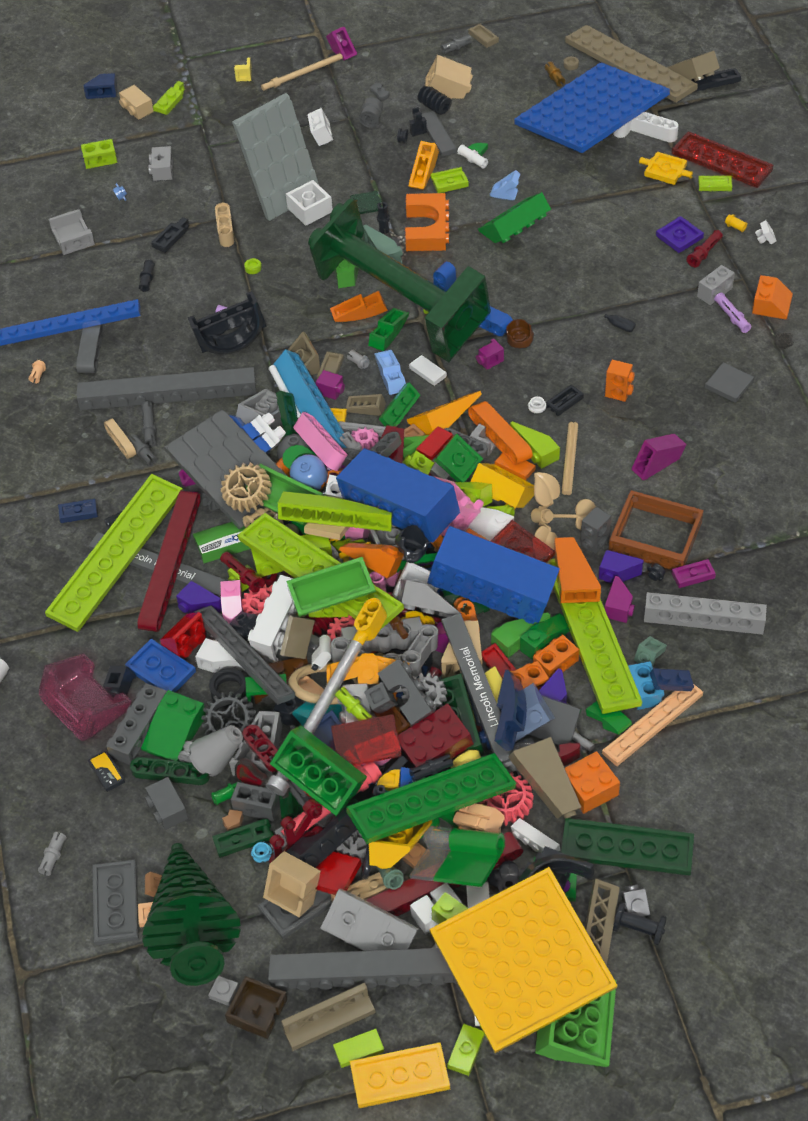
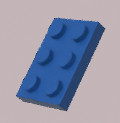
M150 639L125 664L138 678L147 684L175 693L196 673V668L153 639Z

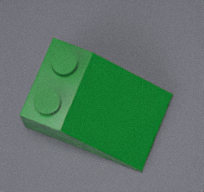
M168 690L156 709L141 750L165 760L179 761L178 755L184 750L185 742L192 741L204 722L201 719L203 715H206L203 711L205 708L204 703Z

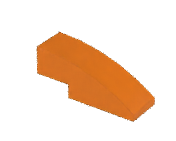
M379 291L364 298L359 294L330 308L335 322L366 319L388 311Z

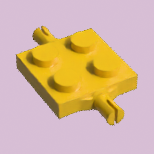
M657 152L651 159L641 157L639 160V164L648 166L644 176L675 185L681 176L691 179L693 172L684 170L687 166V160Z

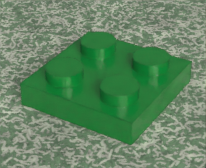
M457 433L434 459L456 482H465L483 460Z

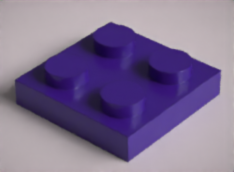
M680 216L657 230L656 236L680 253L703 239L704 233Z

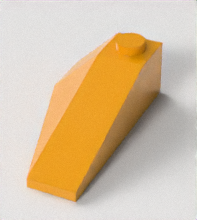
M481 391L470 393L451 401V403L435 407L436 409L425 411L406 420L408 424L416 425L425 435H430L437 426L443 429L449 428L482 393Z

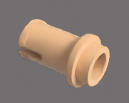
M37 360L32 364L33 369L29 376V380L32 383L35 378V383H39L42 373L46 370L45 363Z

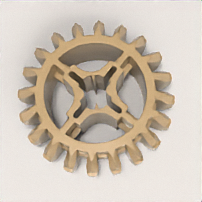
M251 462L248 466L243 463L240 468L235 465V470L229 469L230 475H224L225 481H221L223 486L220 488L222 498L235 511L238 509L240 512H243L246 509L250 513L251 508L257 510V505L263 506L264 503L262 501L268 500L267 495L271 494L270 488L272 484L269 475H267L265 469H261L259 465L254 466Z

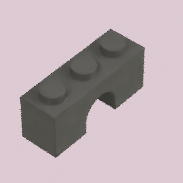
M397 659L377 674L391 692H395L401 687L408 689L409 700L400 709L409 723L415 725L435 712L433 708L435 703L429 695L425 696L422 691L424 689L423 685L417 678L414 679L411 675L413 670L406 661L403 663V661Z

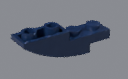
M505 670L496 705L502 711L495 735V742L504 750L511 751L514 748L517 732L524 731L527 704L520 680L509 670Z

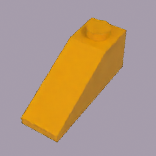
M420 141L409 187L425 189L439 154L435 143Z

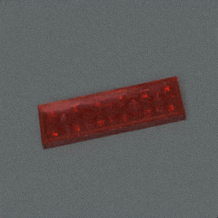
M689 131L672 149L673 155L723 175L731 176L733 179L756 188L761 185L774 167L773 164Z

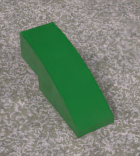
M396 308L390 310L378 321V327L370 333L368 346L384 351L402 329L409 313Z

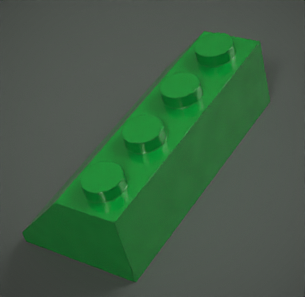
M540 192L525 198L478 228V231L494 243L500 241L505 243L511 239L510 236L512 234L515 236L521 233L523 227L526 226L528 228L535 224L534 220L537 218L540 220L546 217V213L551 208L543 193Z
M302 725L289 732L270 762V765L335 816L357 794L367 778L365 774Z

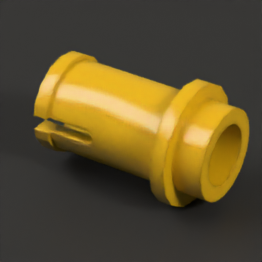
M729 214L725 220L727 227L731 226L740 232H744L748 225L747 222L736 218L734 214Z

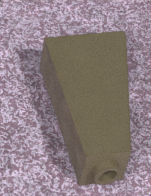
M551 737L515 750L508 756L557 819L561 817L572 818L577 815L576 811L581 808V805Z

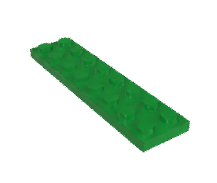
M493 753L347 806L346 812L366 844L513 790L517 783L497 755Z

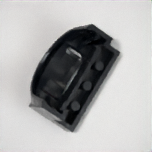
M253 291L246 293L247 300L197 321L195 316L188 317L189 324L202 353L209 351L214 354L224 355L238 352L254 342L261 329L267 327ZM238 327H240L239 329H237L236 331H234V332H232V333H229V334H226V335H221V334H223L225 331H228V330H230V329H232V328H238Z

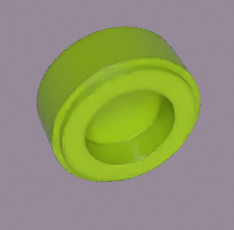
M249 259L244 264L245 271L248 274H257L262 269L261 262L258 259Z

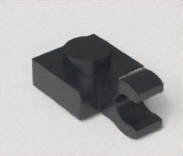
M419 107L412 108L414 119L409 120L411 136L427 133L425 117H422Z

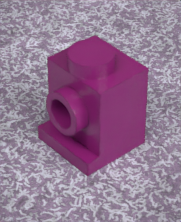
M493 338L490 344L479 349V354L476 356L478 364L488 370L503 362L504 348Z

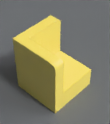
M247 58V65H235L234 67L236 81H251V59Z

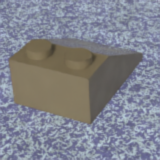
M715 51L667 67L689 80L694 79V81L703 79V75L706 77L715 74V70L720 69Z

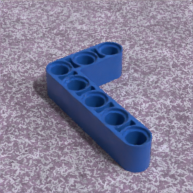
M444 262L433 274L434 284L446 292L456 281V269L450 262ZM490 306L491 313L479 327L497 336H503L506 333L507 325L513 319L508 314Z

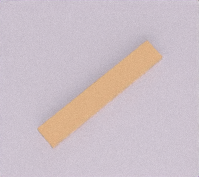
M694 685L691 692L674 691L602 750V754L615 766L620 765L701 698L703 691L696 685Z

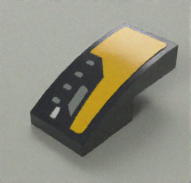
M107 751L88 759L90 767L97 775L99 782L106 792L125 783L123 776Z

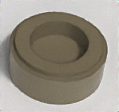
M569 56L564 59L563 66L567 70H576L579 67V60L576 57Z

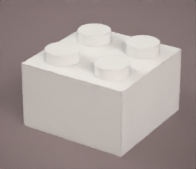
M313 180L286 193L287 209L305 226L332 212L331 196Z

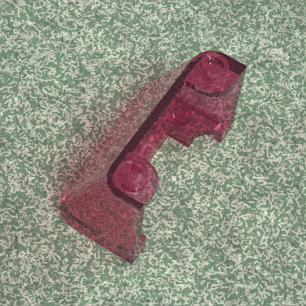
M84 653L45 665L39 687V696L43 703L81 741L88 740L125 714L131 705V700L124 693L116 694L113 699L92 678L94 664Z

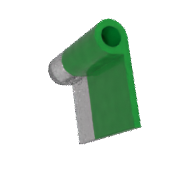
M430 826L423 837L427 849L411 872L410 878L482 887L504 851V834Z

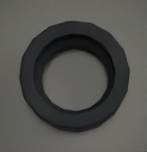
M226 668L219 670L210 679L209 689L214 702H216L213 698L214 696L221 699V694L217 692V688L220 684L227 681L238 682L241 686L234 693V697L237 693L241 694V699L247 697L245 675L237 669Z

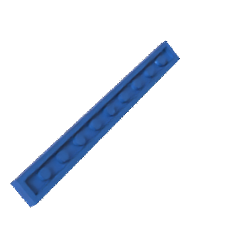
M137 299L1 328L0 346L140 316V303Z

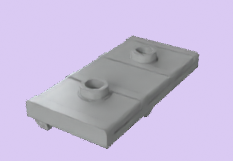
M341 888L338 890L320 928L363 951L410 949L419 930L416 926Z

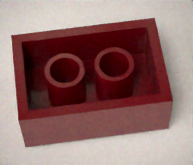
M448 703L396 736L402 752L414 768L424 764L426 760H434L446 754L450 755V758H448L450 760L474 744L470 733Z

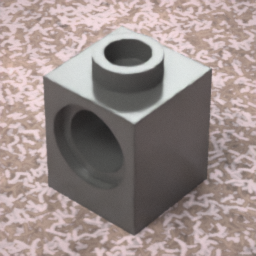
M383 682L364 691L372 710L379 714L398 705L393 693L387 689Z

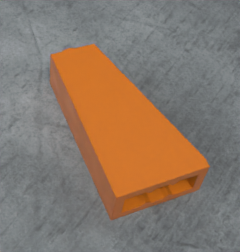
M555 538V565L560 568L557 575L560 603L600 602L601 585L575 538Z

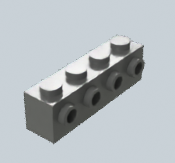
M146 683L142 690L138 691L133 705L128 707L125 718L118 723L115 734L107 742L106 747L112 759L130 765L131 761L137 757L156 709L167 692L166 690Z

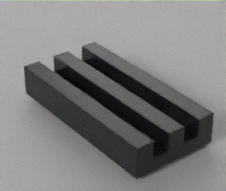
M569 385L547 401L546 408H551V411L556 412V415L559 416L582 400L584 394L573 385Z

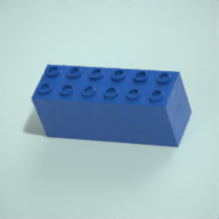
M365 448L336 477L343 499L391 512L393 526L403 530L407 526L416 525L424 533L426 539L432 543L460 513L455 488L452 484Z
M449 526L435 557L427 583L436 588L449 591L454 595L467 598L472 602L485 605L490 609L503 612L508 616L524 619L525 622L534 624L535 622H540L560 568Z

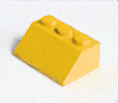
M479 463L471 479V482L492 484V499L496 501L502 500L506 502L505 505L514 507V510L516 508H524L534 496L533 484L495 464Z
M432 820L369 843L370 865L381 869L391 868L414 847L431 826Z

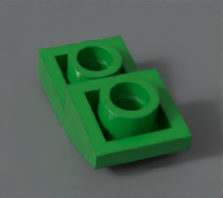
M597 701L586 708L587 716L601 721L603 729L615 734H621L632 725V721L621 711L602 714Z

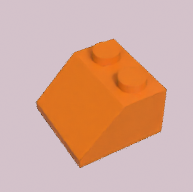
M760 275L752 314L787 320L793 293L778 278Z

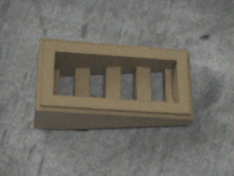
M382 394L349 396L346 409L349 413L381 416L386 402Z

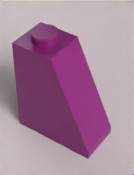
M676 434L647 439L644 441L631 470L642 480H646L679 460L687 444Z

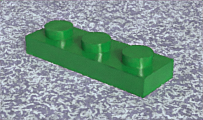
M410 382L402 387L379 417V421L384 426L397 427L420 397V394Z

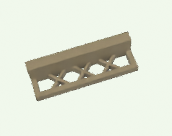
M595 878L592 884L585 930L607 966L620 887ZM598 887L606 890L603 893V898L598 894ZM598 906L601 907L599 919L594 912V909ZM597 926L596 939L591 933V928Z
M362 983L292 1015L281 1022L292 1051H295L375 1014V1008L368 996L366 984Z

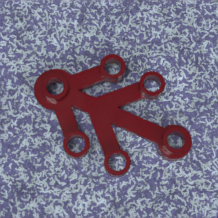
M310 799L304 804L303 811L306 815L295 832H293V829L296 826V822L291 817H285L281 821L286 846L282 851L281 847L284 845V839L279 834H275L270 838L269 843L273 848L274 854L270 857L269 864L281 853L286 852L301 837H311L323 830L321 826H316L304 834L313 818L316 819L322 814V806L315 799Z

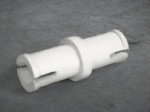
M463 144L458 148V154L467 158L470 163H475L481 168L487 166L488 159L479 155L476 150H471Z

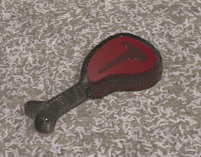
M241 758L235 765V777L238 782L258 787L266 786L269 777L260 771L250 759ZM290 786L286 794L282 796V798H287L289 796V791L291 790Z

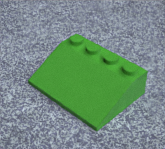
M616 989L537 1031L535 1053L559 1061L608 1067Z

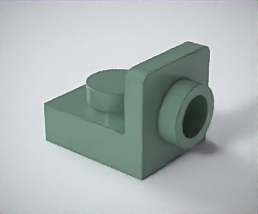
M649 636L639 644L634 661L637 663L651 661L653 667L655 659L665 652L667 645Z

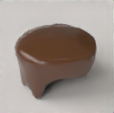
M523 319L511 321L506 327L508 344L514 348H527L530 346L534 338V332L530 323L528 324Z

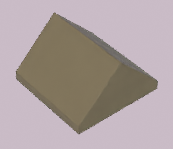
M302 332L288 350L300 356L312 376L318 374L320 370L319 355L307 334Z
M296 614L290 615L280 655L306 659L315 620L303 616L299 617Z

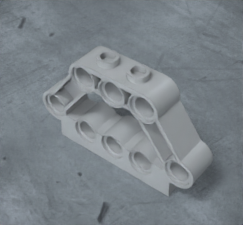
M420 617L402 619L403 627L409 634L406 639H402L398 632L393 630L388 623L378 632L373 640L365 641L358 656H361L364 653H371L373 651L385 653L394 648L400 650L408 649L403 654L388 653L383 657L399 659L410 663V667L413 670L411 675L418 677L421 673V667L431 652L438 648V629L434 625H422ZM355 626L341 628V637L332 640L331 660L333 663L341 661L357 632Z

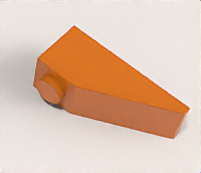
M348 543L339 549V551L353 559L363 557L368 568L385 578H389L397 573L404 556L397 547L392 545Z

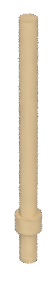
M339 53L280 78H273L270 82L262 84L261 88L264 91L272 87H279L284 82L343 59L342 54Z

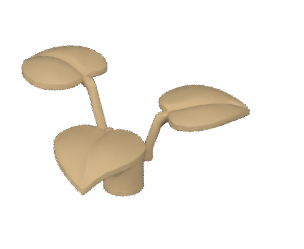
M537 472L534 473V495L537 503L542 506L532 511L531 519L534 523H539L540 526L534 535L533 552L537 553L541 560L554 554V540L557 538V535L551 532V527L546 525L547 523H550L553 518H576V527L581 530L582 520L596 506L591 500L582 499L576 505V514H553L547 507L553 505V500L559 497L560 485L552 475Z

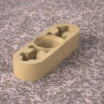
M112 418L104 422L107 433L127 459L135 456L134 446Z

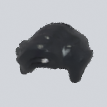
M407 526L395 538L398 550L403 552L404 559L407 562L415 563L426 554L428 540L418 526Z

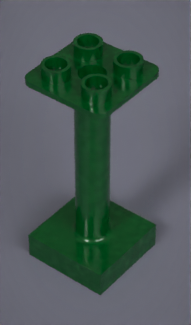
M349 198L345 204H337L330 214V221L323 229H315L308 241L318 277L321 280H326L345 259L429 312L425 317L432 352L449 363L491 313L486 277L468 266L446 292L362 240L364 228L355 199Z

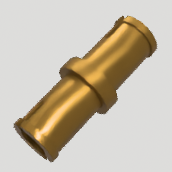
M548 62L550 67L546 64L545 69L549 73V77L555 81L557 86L561 87L562 84L560 82L565 84V78L553 62Z

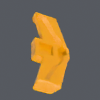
M364 653L356 657L344 681L358 677V684H379V675L377 673L396 660L377 656L374 653ZM339 662L327 665V684Z

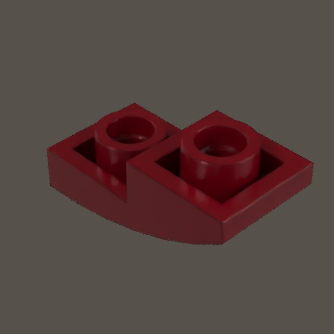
M568 742L559 745L558 755L563 766L572 763L580 757V743Z

